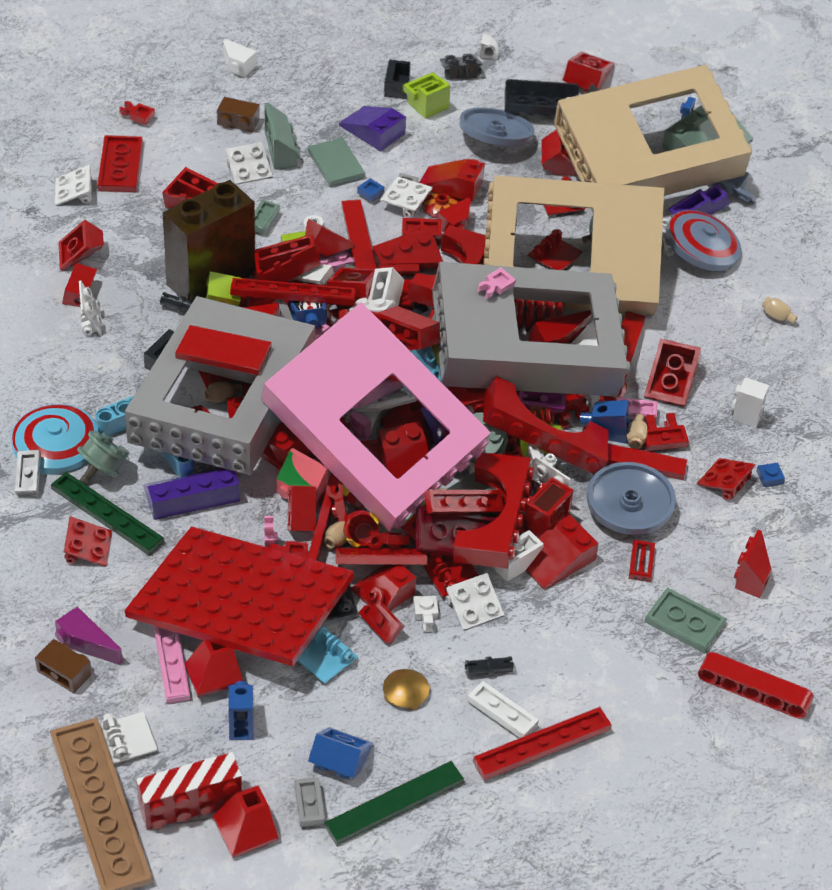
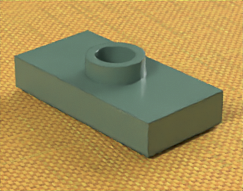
M266 200L260 202L255 210V232L266 233L280 211L279 204Z

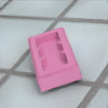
M616 397L615 401H628L629 419L635 420L637 414H642L644 416L643 421H646V415H654L656 421L658 402Z

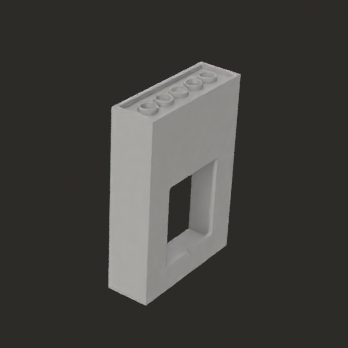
M439 262L432 293L435 321L440 322V343H437L441 383L448 387L487 389L495 376H498L515 384L516 391L618 397L620 389L624 387L625 375L629 374L630 363L626 361L627 346L623 343L622 315L618 313L619 298H616L617 285L613 282L612 274ZM500 267L516 279L513 287L500 295L495 291L489 299L485 298L487 290L477 291L479 283L485 281L487 275ZM514 299L591 304L598 346L519 340Z
M197 296L125 410L127 443L251 475L280 422V419L261 400L264 383L315 341V325ZM189 325L272 342V348L259 375L175 358V352ZM185 367L252 384L233 418L199 410L196 413L195 409L165 402L164 400Z

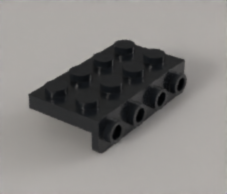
M507 79L505 81L504 111L510 114L522 112L528 115H537L538 113L545 114L546 116H556L558 100L578 96L579 85L577 83Z

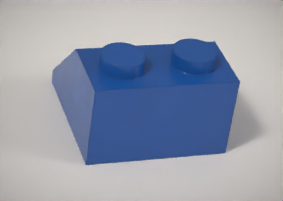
M328 727L316 734L308 762L313 763L314 767L319 770L328 771L330 769L337 772V776L350 779L360 773L372 749L373 742Z

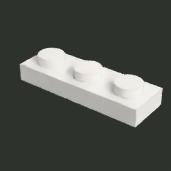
M484 681L468 695V702L520 738L529 735L538 726L539 719Z

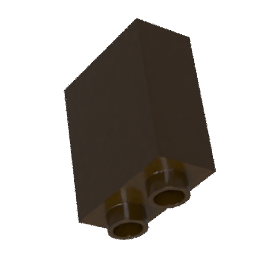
M228 180L218 183L214 188L191 199L183 200L179 205L162 213L166 285L179 297L184 296L190 301H194L197 296L206 298L208 291L206 282L210 271L244 279L253 275L256 268L254 254L255 201L234 182Z

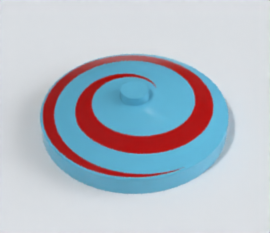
M65 404L41 406L23 415L15 424L11 434L12 450L16 458L18 451L40 450V473L42 474L71 472L88 462L80 455L77 449L79 446H84L90 438L88 436L89 432L98 431V427L94 419L80 408Z

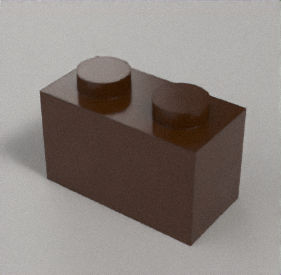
M223 97L217 109V125L253 133L260 119V104Z
M52 639L35 657L37 672L73 694L92 675L91 662L87 656L76 653L67 644L60 643L55 639Z

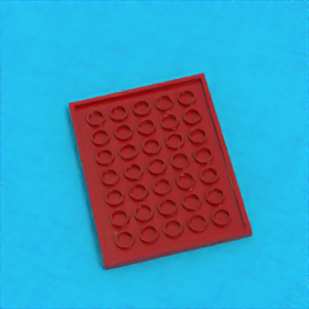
M191 526L124 612L126 618L293 667L354 579V571Z

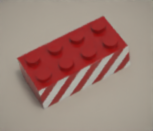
M233 752L136 779L138 805L146 830L159 829L174 822H184L191 817L211 814L213 811L219 810L234 794L242 791V776Z

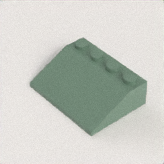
M702 105L665 130L664 149L671 151L719 138ZM737 119V124L743 130L745 140L749 144L753 141V137Z

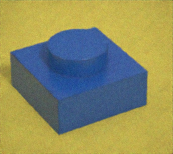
M689 96L686 103H682L679 112L682 114L681 119L694 110L696 98Z
M369 178L357 187V193L372 202L384 193L385 187Z
M778 462L757 466L756 472L763 487L784 484L785 477Z

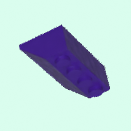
M225 468L143 484L154 520L240 501V484L236 472Z

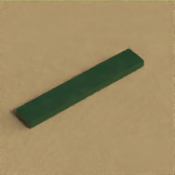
M65 472L51 484V489L148 556L165 543L163 536L68 472Z
M451 760L324 822V827L337 846L463 784L464 777Z

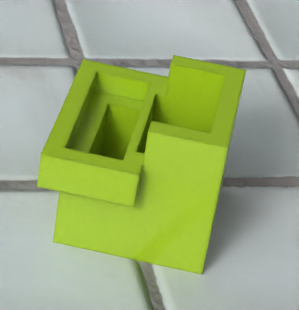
M434 72L403 85V91L408 95V104L425 119L449 108L451 85Z
M210 271L206 286H208L206 299L239 307L241 296L230 295L232 278L239 277Z

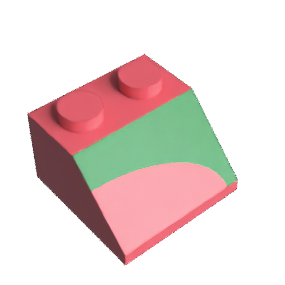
M292 448L277 477V493L282 498L288 499V485L316 486L317 508L323 502L326 493L328 468Z

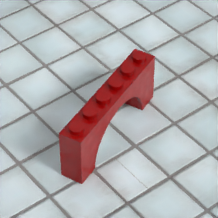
M449 225L443 233L441 251L452 255L460 263L484 265L486 235ZM416 273L410 282L408 300L434 307L432 290L436 275Z
M495 376L486 389L483 422L547 453H551L593 475L608 462L609 430L591 421L582 432H567L554 428L541 421L523 405L516 393L515 384L498 376Z
M483 452L476 459L474 467L475 482L486 485L494 490H501L505 507L493 522L484 527L474 530H457L453 545L454 562L508 569L510 560H514L515 557L514 543L518 544L519 530L517 529L522 527L523 514L521 512L526 511L527 498L525 496L530 495L531 483H529V480L534 478V467H531V458Z

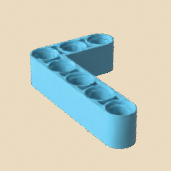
M134 396L103 407L96 412V425L99 433L105 432L111 436L126 430L125 410ZM161 452L178 476L181 477L194 473V460Z

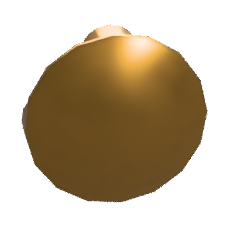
M396 670L384 680V699L389 704L414 711L419 709L420 705L429 696L430 686L428 680L423 674L415 670Z

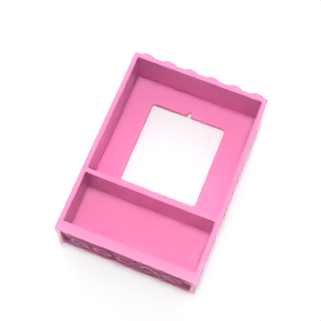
M362 302L265 382L261 400L389 532L394 527L399 529L407 521L406 518L410 513L416 514V508L423 506L422 503L425 501V491L438 490L442 484L447 486L454 479L453 475L457 471L461 473L468 467L469 461L473 456L478 458L485 451L484 448L489 443L487 439L491 434ZM390 375H394L450 432L447 437L426 454L427 460L423 457L399 479L395 478L340 422V418Z

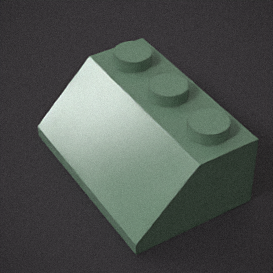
M264 103L265 136L274 169L297 167V159H300L299 148H295L296 136L292 135V123H289L286 114L270 103Z

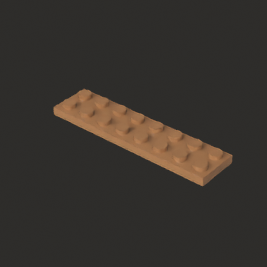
M98 718L50 730L51 739L100 890H132L152 884V877Z

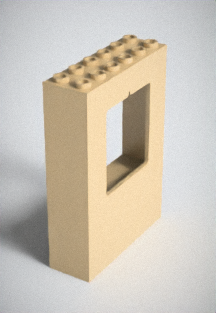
M707 65L558 100L554 126L581 182L664 188V196L744 176L750 156L752 155L751 145L747 144L743 130L739 128L735 115H732L729 109L728 101L724 99L719 85L717 86L713 72L708 69ZM696 93L719 138L659 154H652L631 109Z
M494 175V182H490L488 193L484 265L514 267L515 236L511 234H515L517 204L593 209L590 272L612 274L613 282L617 285L616 298H619L618 313L626 314V311L639 315L654 316L659 304L664 188ZM562 302L563 309L592 311L591 304Z

